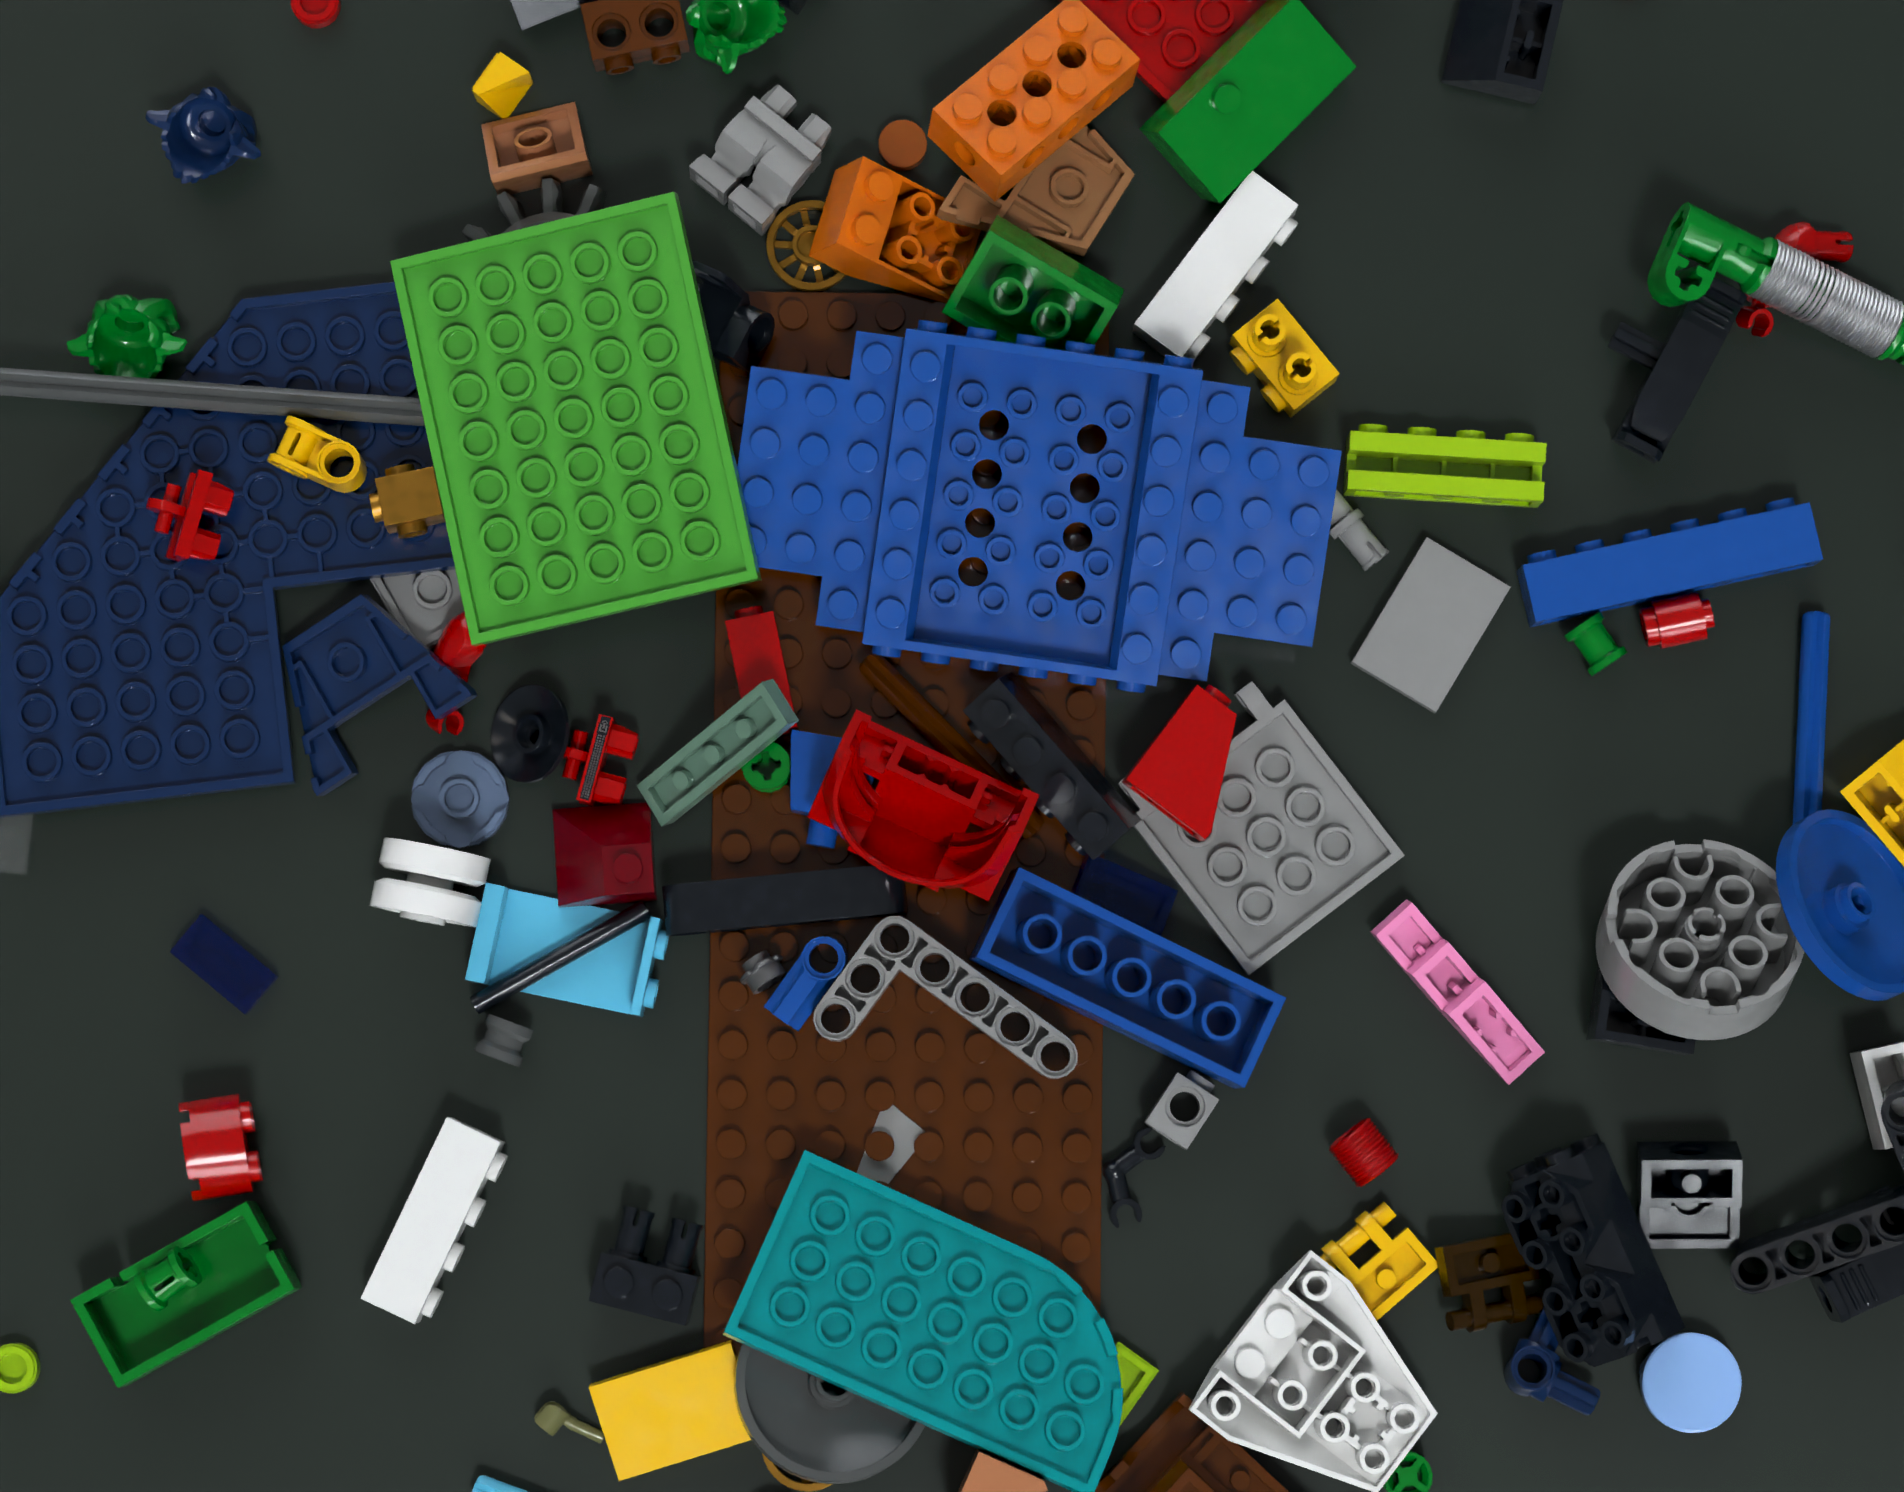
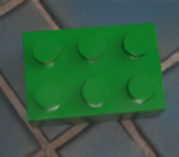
M997 215L949 296L942 313L966 327L997 330L996 340L1016 343L1017 333L1046 337L1045 347L1065 350L1066 340L1090 344L1097 342L1117 309L1124 289Z

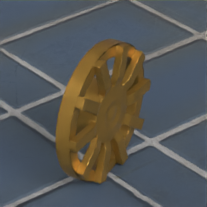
M807 200L792 204L784 209L770 226L766 241L770 265L776 275L787 285L791 286V288L808 292L826 291V289L837 285L847 276L830 267L837 274L827 280H823L820 267L823 263L809 256L818 225L810 224L807 210L816 209L823 211L825 204L823 201ZM798 212L801 213L804 226L799 230L787 221V218ZM782 226L794 236L793 241L775 240L778 229ZM775 248L793 249L794 253L778 263L775 256ZM798 260L801 264L794 279L783 269ZM808 266H813L816 278L815 283L802 282Z

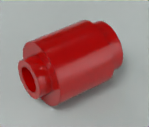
M1697 591L1650 601V607L1639 609L1641 629L1647 647L1659 645L1660 649L1704 640L1708 636L1707 629L1715 627L1709 599L1700 600Z

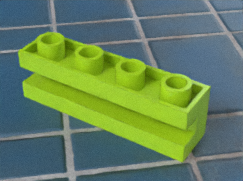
M1360 424L1358 431L1351 430L1346 438L1343 496L1538 508L1544 501L1545 482H1542V466L1546 462L1547 443L1534 442V435L1508 433L1505 434V440L1485 439L1486 433L1477 430L1456 431V437L1436 436L1437 429L1429 427L1407 428V434L1388 433V426Z

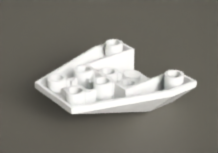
M1309 1250L1265 1295L1211 1366L1188 1409L1228 1441L1371 1492L1380 1491L1438 1414L1351 1281L1312 1250Z

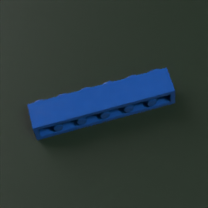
M1785 498L1765 504L1766 512L1748 515L1746 508H1740L1717 515L1719 522L1700 526L1699 519L1695 518L1671 524L1670 533L1652 536L1651 529H1643L1622 535L1623 543L1605 547L1603 539L1575 545L1576 553L1557 557L1556 550H1547L1528 555V564L1522 565L1516 572L1529 628L1814 566L1823 560V555L1810 502L1795 505L1794 498Z

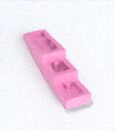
M1406 899L1370 931L1409 978L1506 1084L1510 1085L1545 1053L1490 986L1476 975L1454 947L1439 935L1411 901Z

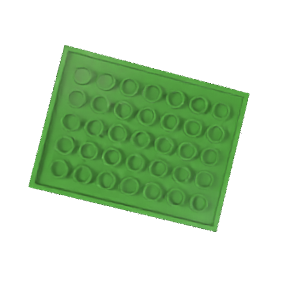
M676 192L653 196L390 261L471 645H484L761 580L682 210Z

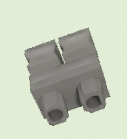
M778 84L760 100L753 95L744 106V109L722 130L715 144V153L711 158L702 154L689 165L690 179L722 205L728 202V209L761 236L765 234L773 223L778 210L782 206L789 204L791 197L820 165L821 151L832 134L831 126L813 113L798 130L787 123L785 119L797 106V100ZM754 167H756L750 186L746 188L740 184L744 177L750 176Z

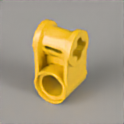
M287 416L284 422L287 429L276 453H270L267 461L270 464L303 479H310L337 492H353L361 487L366 479L367 467L362 456L353 445L327 434L325 431L304 420ZM343 456L353 458V469L348 475L338 478L330 474L331 464L334 460Z

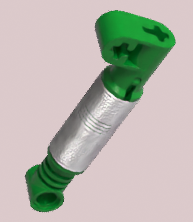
M1689 202L1684 203L1672 218L1647 279L1648 290L1653 299L1659 304L1673 307L1699 299L1708 291L1717 272L1739 283L1741 291L1748 294V296L1789 315V317H1793L1795 320H1799V322H1803L1807 326H1811V328H1815V330H1819L1841 343H1845V345H1849V347H1853V349H1857V351L1882 361L1889 358L1904 365V304L1902 301H1898V299L1886 295V293L1869 286V284L1848 276V274L1839 271V269L1829 267V264L1819 262V259H1814V257L1801 252V250H1797V248H1793V246H1789V244H1785L1773 237L1761 239ZM1677 253H1680L1686 256L1687 258L1699 263V265L1680 271L1678 276L1675 275V271L1686 268L1690 262L1689 260L1677 255ZM1680 282L1684 284L1683 288L1679 287Z

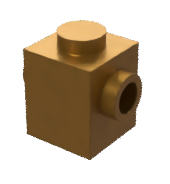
M413 464L398 465L386 469V476L375 478L377 492L369 494L371 509L375 523L384 521V526L389 534L398 532L399 538L417 537L428 532L427 526L445 522L433 466L415 470Z

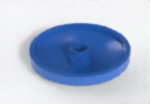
M1826 809L1812 813L1799 820L1785 832L1776 857V881L1780 901L1787 921L1799 944L1811 961L1827 978L1850 994L1866 1000L1884 1001L1903 993V865L1864 820L1850 813Z

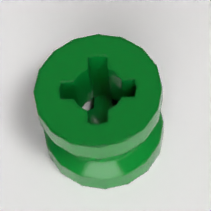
M772 742L742 767V771L746 781L752 788L760 792L772 793L780 790L788 783L791 777V761L785 749L781 745Z
M1410 1450L1383 1485V1488L1387 1492H1428L1433 1478L1430 1464L1423 1456Z

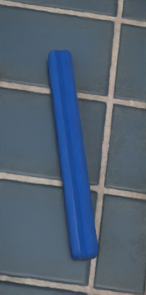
M1808 611L1802 616L1793 824L1812 813L1822 810L1830 615L1821 611Z

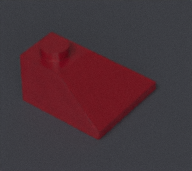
M647 803L552 809L559 908L640 902L641 900L643 902L657 901L652 812Z

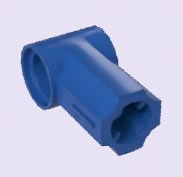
M819 936L811 939L805 945L801 955L764 1007L799 1032L818 1003L846 967L848 954L845 946L838 939L831 936ZM821 944L832 946L838 954L836 967L828 973L816 970L811 962L813 950Z

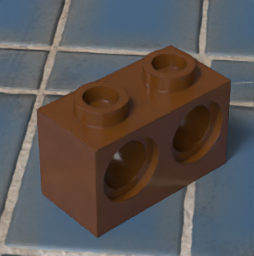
M598 0L580 4L596 72L605 70L607 75L623 74L633 70L635 63L653 60V63L656 65L668 64L682 58L681 53L690 52L679 0ZM665 18L674 25L667 35L655 37L647 31L649 24L653 20ZM616 28L625 32V40L617 47H606L600 43L601 36L609 29Z

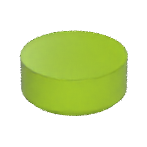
M11 1343L1 1346L0 1391L14 1394L31 1388L37 1381L41 1369L40 1360L36 1352L22 1343Z

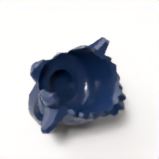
M206 87L201 90L200 94L191 93L182 102L174 105L171 110H149L146 113L145 118L149 123L163 129L160 137L162 139V150L165 151L166 158L170 160L173 176L180 178L182 184L189 182L197 183L200 178L206 179L209 175H215L226 170L227 167L232 166L239 158L256 159L261 156V151L256 147L255 143L257 136L255 120L249 114L231 105L226 94H223L218 88Z

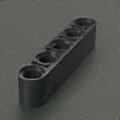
M873 865L682 883L662 887L666 936H684L833 922L908 913L905 881L890 876Z

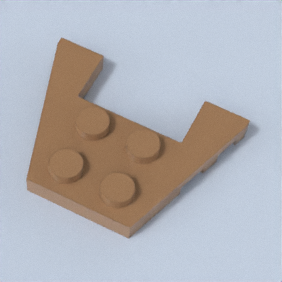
M1085 126L1019 181L1005 201L999 198L994 202L976 183L961 175L940 206L936 216L944 221L988 231L996 216L999 215L1057 250L1084 257L1135 174L1095 129L1090 130Z

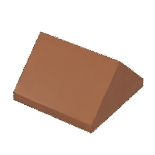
M575 102L481 124L490 177L498 195L504 191L512 195L541 188L542 179L552 178L562 183L593 175Z
M978 1449L975 1451L958 1492L1048 1491L1043 1478Z

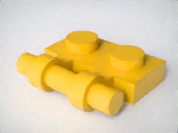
M1384 1201L1370 1213L1366 1210L1354 1220L1356 1225L1336 1243L1330 1240L1321 1248L1323 1254L1320 1256V1258L1334 1269L1337 1268L1343 1276L1351 1281L1376 1321L1438 1268L1437 1261L1409 1228H1404L1393 1239L1382 1229L1396 1217V1214ZM1368 1240H1371L1378 1247L1379 1251L1360 1268H1357L1349 1257Z

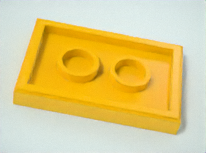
M732 1340L589 1385L588 1388L619 1481L751 1440L743 1426L735 1401L734 1373L737 1354Z

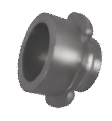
M767 950L756 954L742 965L745 973L741 976L740 982L747 984L753 994H758L773 986L787 974L780 963L783 959L782 955L776 954L771 958Z

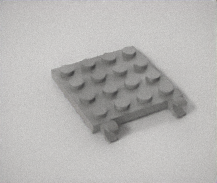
M1253 681L1234 695L1255 722L1231 740L1212 832L1206 840L1198 841L1121 783L1123 779L1118 783L1126 796L1139 810L1136 814L1141 821L1134 826L1135 830L1247 976L1405 856L1284 699L1272 708Z

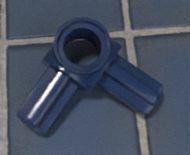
M1543 1306L1528 1340L1519 1339L1511 1358L1506 1363L1504 1369L1505 1382L1509 1389L1517 1395L1531 1396L1541 1402H1544L1546 1397H1549L1584 1415H1590L1599 1401L1601 1392L1599 1389L1560 1370L1562 1362H1560V1357L1555 1353L1559 1343ZM1529 1359L1538 1364L1541 1369V1379L1538 1383H1528L1520 1377L1518 1373V1363L1520 1360Z

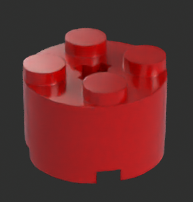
M239 1093L179 1103V1112H189L190 1122L180 1123L188 1180H199L201 1189L191 1191L193 1201L254 1192L253 1182L263 1181L259 1151H249L247 1133L256 1132L252 1103L249 1101L241 1102Z

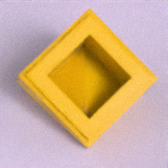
M499 52V54L496 53L473 85L472 92L479 104L499 118L505 119L510 117L532 86L533 80L528 70L502 52Z

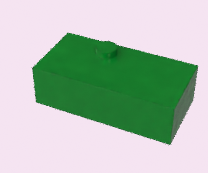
M1267 0L1139 129L1201 199L1221 203L1357 66L1300 0Z

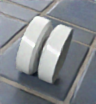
M384 837L379 863L386 869L408 874L407 880L382 878L374 881L369 906L400 913L399 917L429 924L445 926V923L477 927L481 902L475 896L453 891V886L458 884L478 887L486 884L491 859L440 846Z

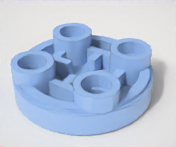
M1695 1332L1673 1334L1667 1339L1658 1342L1640 1365V1390L1646 1407L1659 1422L1674 1430L1685 1433H1700L1711 1430L1727 1420L1738 1404L1742 1387L1738 1363L1725 1345L1708 1335Z

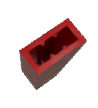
M1209 684L1205 690L1196 685L1189 691L1121 782L1200 842L1206 840L1212 832L1237 714L1228 708L1232 701L1217 688Z

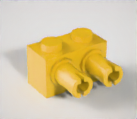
M1278 298L1232 334L1229 342L1233 347L1229 354L1239 369L1246 375L1253 372L1265 386L1260 392L1267 403L1277 413L1284 409L1290 418L1334 384L1340 374Z

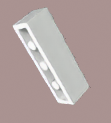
M1252 171L1136 320L1132 333L1163 356L1193 358L1195 361L1211 339L1205 332L1213 321L1217 318L1222 323L1225 322L1240 301L1234 294L1242 283L1246 280L1253 284L1270 262L1263 257L1274 242L1282 246L1299 224L1293 219L1298 204Z
M446 1117L360 1299L413 1324L419 1323L423 1315L429 1318L433 1316L444 1292L437 1288L445 1270L453 1273L465 1249V1246L458 1243L466 1225L475 1227L486 1205V1200L480 1198L488 1179L496 1182L507 1161L508 1155L501 1152L505 1144L504 1141L453 1117Z

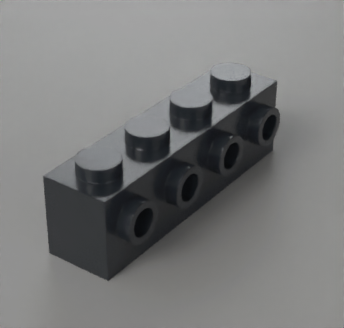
M1013 672L998 678L963 710L970 718L967 724L973 734L983 743L988 744L990 742L1003 756L1000 759L1001 765L1012 778L1017 781L1023 779L1033 792L1040 795L1036 806L1047 817L1053 818L1055 816L1067 830L1065 833L1067 841L1079 854L1083 856L1088 854L1092 860H1095L1141 821L1133 809Z

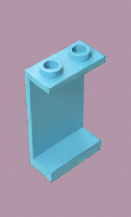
M486 883L465 980L490 986L620 912L590 905L559 908L558 899ZM650 917V919L520 992L643 1017L645 1007L653 1009L657 998L659 980L651 978L655 959L664 960L669 936H666V931L662 930L663 920Z

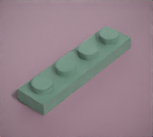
M774 679L763 681L641 781L637 787L661 827L672 824L796 724L799 719Z

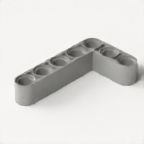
M901 916L883 918L874 927L814 1011L813 1022L816 1030L823 1038L835 1042L846 1040L856 1032L898 973L902 972L1029 1067L1048 1079H1060L1067 1076L1074 1070L1078 1059L1076 1046L1067 1036L919 927ZM892 925L903 927L909 934L907 947L898 953H891L885 950L881 944L883 931ZM940 955L948 961L950 968L945 979L939 982H930L922 976L920 967L922 961L927 956ZM862 965L874 967L880 975V982L877 988L869 993L857 991L851 983V976L854 970ZM971 984L984 986L989 994L988 1005L978 1012L967 1010L960 1000L962 990ZM833 1005L845 1007L850 1014L848 1027L840 1033H831L822 1024L824 1011ZM1018 1013L1027 1019L1029 1032L1023 1040L1010 1041L1003 1036L1000 1027L1001 1021L1006 1015ZM1052 1042L1064 1045L1069 1053L1067 1066L1059 1071L1047 1069L1041 1061L1043 1047Z

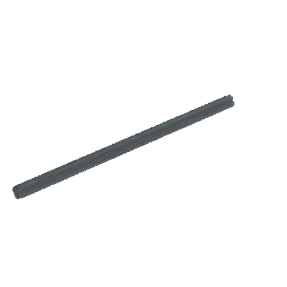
M0 367L1 396L425 426L420 400L414 397Z

